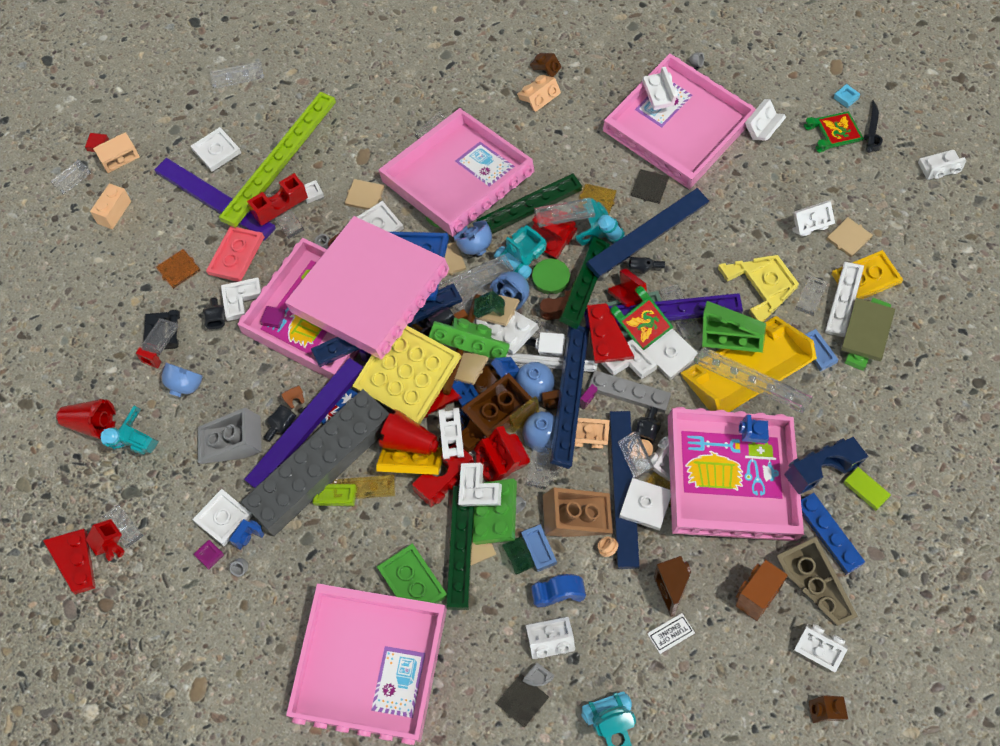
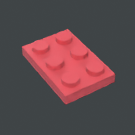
M230 226L206 269L208 275L236 282L242 281L264 239L263 233Z

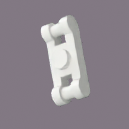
M459 407L453 408L450 411H445V409L439 410L443 459H450L451 456L464 457ZM454 418V421L446 422V419ZM456 443L457 448H449L448 444Z

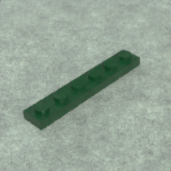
M574 173L478 218L476 221H486L493 234L582 191L583 186Z
M596 236L592 238L559 319V321L574 329H577L581 323L598 279L586 264L590 259L611 245Z
M460 486L453 487L447 610H469L474 506L458 505Z

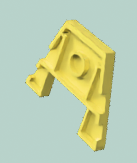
M778 255L755 258L753 261L748 262L735 261V264L729 265L722 263L718 266V270L727 282L742 274L746 275L764 300L763 303L751 308L749 314L752 318L762 322L799 286L797 280Z

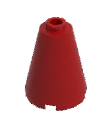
M99 399L63 406L57 412L56 419L59 425L96 439H101L100 436L104 429L115 427L116 421H113V415H116L114 405L109 400Z
M394 409L395 414L390 413L381 430L384 438L383 441L379 439L380 447L423 455H430L432 452H436L439 445L437 436L399 410Z

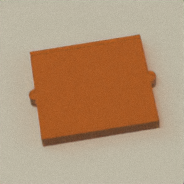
M184 249L156 266L162 274L163 280H166L173 289L201 271L195 264L194 258L190 257Z

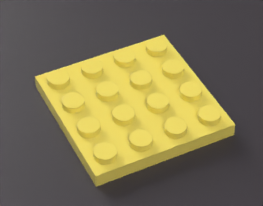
M406 326L401 337L394 342L391 350L385 354L382 360L371 355L354 382L353 387L359 391L364 389L376 401L392 410L401 411L418 424H421L462 356Z

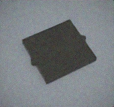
M640 169L631 196L643 199L644 202L650 201L660 204L669 176L658 174L656 171L650 172Z
M520 674L497 701L496 705L508 714V718H513L525 728L549 699V696L537 686L523 682L525 676Z

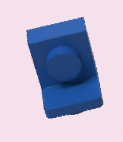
M511 357L495 358L491 363L501 378L509 373L515 379L516 374L519 372L518 366Z
M747 414L739 423V433L742 434V441L767 443L769 441L768 421L752 420L751 415Z
M243 519L229 541L233 547L241 550L243 546L249 543L252 533L263 538L262 526L253 520L248 522Z

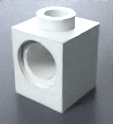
M540 332V338L536 339V350H538L541 356L564 358L565 335Z

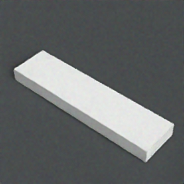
M844 262L827 323L826 334L845 337L864 265Z

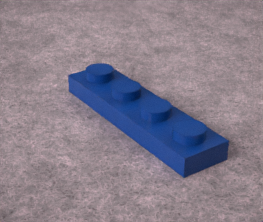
M815 493L801 500L802 516L843 572L847 575L864 565V559Z

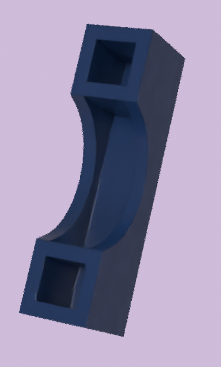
M854 437L847 440L842 438L831 447L830 445L823 447L818 453L811 452L802 460L799 458L793 460L788 465L790 468L784 475L800 495L815 488L822 480V466L834 467L845 474L860 467L869 456Z

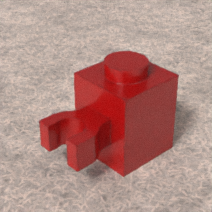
M112 519L92 526L86 542L96 556L105 553L107 560L111 561L115 556L114 553L120 558L125 552L121 546L117 545L122 534Z

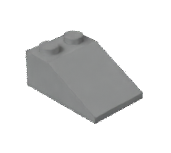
M242 408L198 427V463L200 464L243 459L262 452L261 416L247 408Z

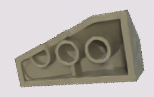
M816 535L791 546L777 555L788 577L837 626L858 617Z

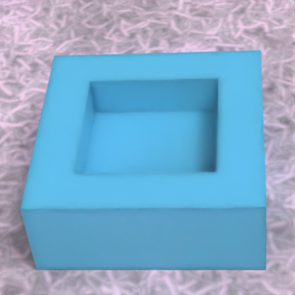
M848 84L843 86L834 95V99L846 108L850 107L860 97V93Z

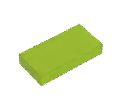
M859 467L844 481L848 488L875 511L891 496L889 492Z
M328 484L319 495L317 494L313 498V504L316 506H355L357 486L355 484Z

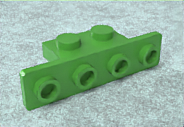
M454 318L452 326L434 321L429 334V338L438 343L487 356L491 359L506 357L510 347L509 343L491 338V328L483 324L471 323L464 318Z

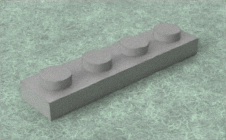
M596 370L589 384V387L593 384L598 388V394L648 409L656 407L658 412L664 414L671 397L669 392Z

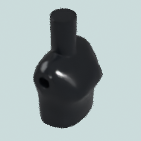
M630 257L629 271L645 274L651 268H665V261H655L647 257Z
M213 297L210 299V306L203 309L204 325L207 329L211 330L225 326L224 306L218 305V299Z
M280 404L267 420L271 428L264 438L271 441L277 432L284 434L297 415Z
M650 407L648 416L638 419L634 434L635 440L645 439L651 444L655 442L656 435L661 427L660 421L655 419L658 412L656 407Z

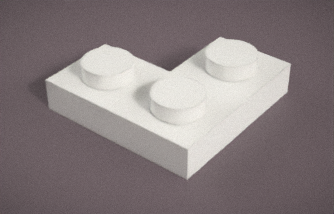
M259 278L221 285L227 321L240 319L242 315L246 314L244 301L256 299L261 294Z
M633 339L627 343L635 356L634 359L601 363L613 376L627 367H630L641 379L657 370V364Z
M462 463L458 505L501 506L502 485L500 483H482L483 464Z

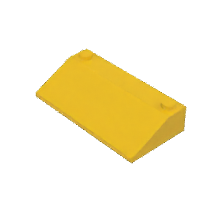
M775 316L765 322L766 334L763 353L720 349L681 372V376L710 411L725 410L726 412H731L817 359L814 341Z

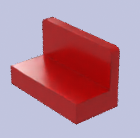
M628 269L620 270V284L608 288V293L624 306L630 307L643 301L635 289L642 286L647 292L644 281Z

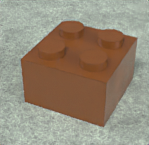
M766 559L762 565L757 563L749 579L745 580L739 588V592L736 595L738 601L735 606L758 621L782 588L788 575Z

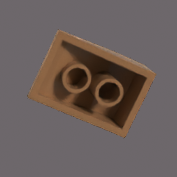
M554 487L543 494L546 536L575 537L613 534L610 493Z

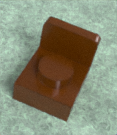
M560 390L542 393L543 408L553 409L558 407Z

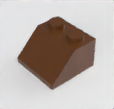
M682 556L657 564L654 574V580L670 617L675 616L691 574L690 566L687 561H683Z

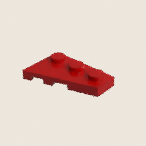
M607 303L587 305L594 363L634 359L635 356Z
M84 528L43 540L74 594L96 588L90 548L86 542L87 531Z

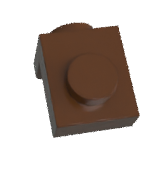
M539 53L530 64L533 70H545L550 77H554L561 69V64L554 53Z
M485 366L483 373H480L473 386L478 394H481L501 379V377L496 373L494 367Z
M469 420L467 428L462 430L463 449L468 453L485 437L471 420Z
M820 696L809 700L812 723L848 720L844 696Z

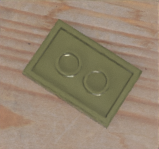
M856 298L841 350L881 362L895 308Z

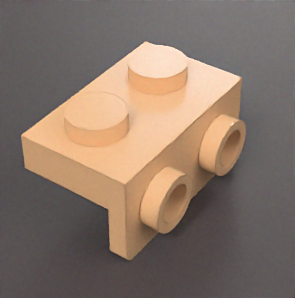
M540 75L534 82L524 86L517 95L519 100L529 102L532 110L536 112L557 97L561 91L554 77Z
M578 418L575 446L583 447V443H590L591 448H603L604 445H608L610 420Z

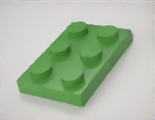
M513 478L484 482L500 483L502 485L501 506H474L473 543L480 545L514 541L517 481Z
M413 543L377 566V569L396 597L435 604L447 597V593Z

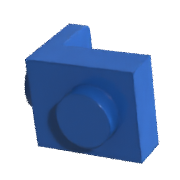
M454 381L452 388L462 397L458 400L461 407L478 396L472 384Z

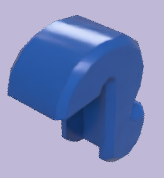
M574 574L558 575L550 578L547 582H536L531 586L533 604L536 607H546L569 598L581 602L586 597L583 578Z

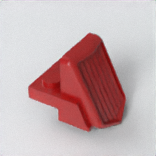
M556 210L537 214L532 219L534 223L532 229L546 240L547 246L544 253L558 259L565 245H569L577 231L575 227L576 222L567 213Z
M504 426L496 427L489 438L482 439L474 448L476 452L475 463L483 464V478L488 482L502 480L512 472L530 463V458L519 437L516 434L509 435Z

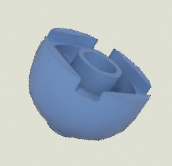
M486 221L472 223L474 227L468 229L466 226L462 231L454 235V241L463 253L480 256L487 251L486 249L492 241V232Z
M514 271L502 273L492 281L490 286L493 294L519 299L520 302L516 310L525 304L530 293L527 280L521 274Z
M540 362L524 364L516 374L515 380L535 402L542 401L543 392L554 390V376L551 369Z
M165 363L161 375L164 386L170 389L169 393L181 397V394L189 395L194 393L200 386L203 377L200 374L169 363Z
M543 411L536 412L530 415L524 422L522 430L523 440L526 446L528 445V447L532 448V451L537 453L552 451L556 422L555 415Z

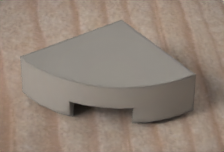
M536 663L524 677L523 682L532 686H543L550 683L555 675Z

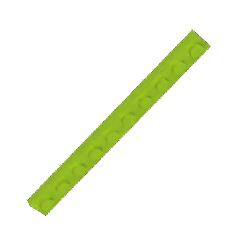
M320 92L220 214L219 219L221 222L234 228L238 226L250 211L247 201L266 191L336 103L334 97Z

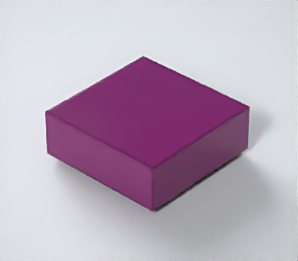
M266 306L260 321L261 325L280 329L286 314L285 309Z
M591 384L580 398L579 407L585 409L596 396L598 388L595 385Z
M210 540L193 554L208 570L224 556L223 552Z

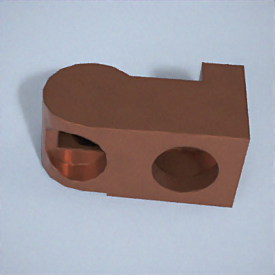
M571 290L565 291L564 297L543 299L540 303L541 317L545 320L559 319Z

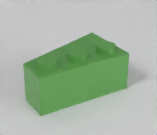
M706 302L703 316L702 347L763 353L766 323L715 303Z

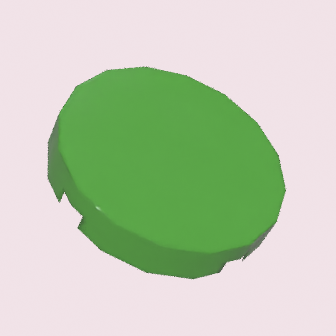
M545 259L539 262L533 269V285L544 294H558L569 285V268L560 260Z

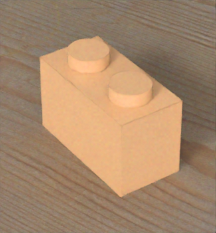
M126 132L93 148L107 173L140 157Z
M109 183L90 213L97 224L113 230L131 203V200L124 188Z

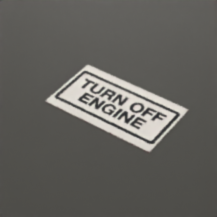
M681 613L647 634L661 654L692 636L695 632Z

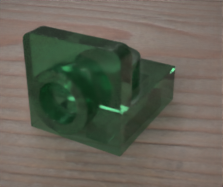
M492 290L474 299L473 315L480 318L494 311L499 316H503L505 301Z
M521 536L514 541H509L502 545L516 575L535 566L531 553Z

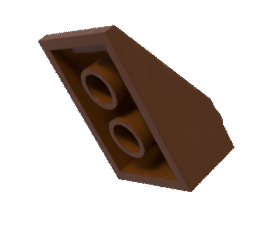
M508 373L463 406L461 410L489 438L496 427L504 426L507 429L518 424L535 411V401Z

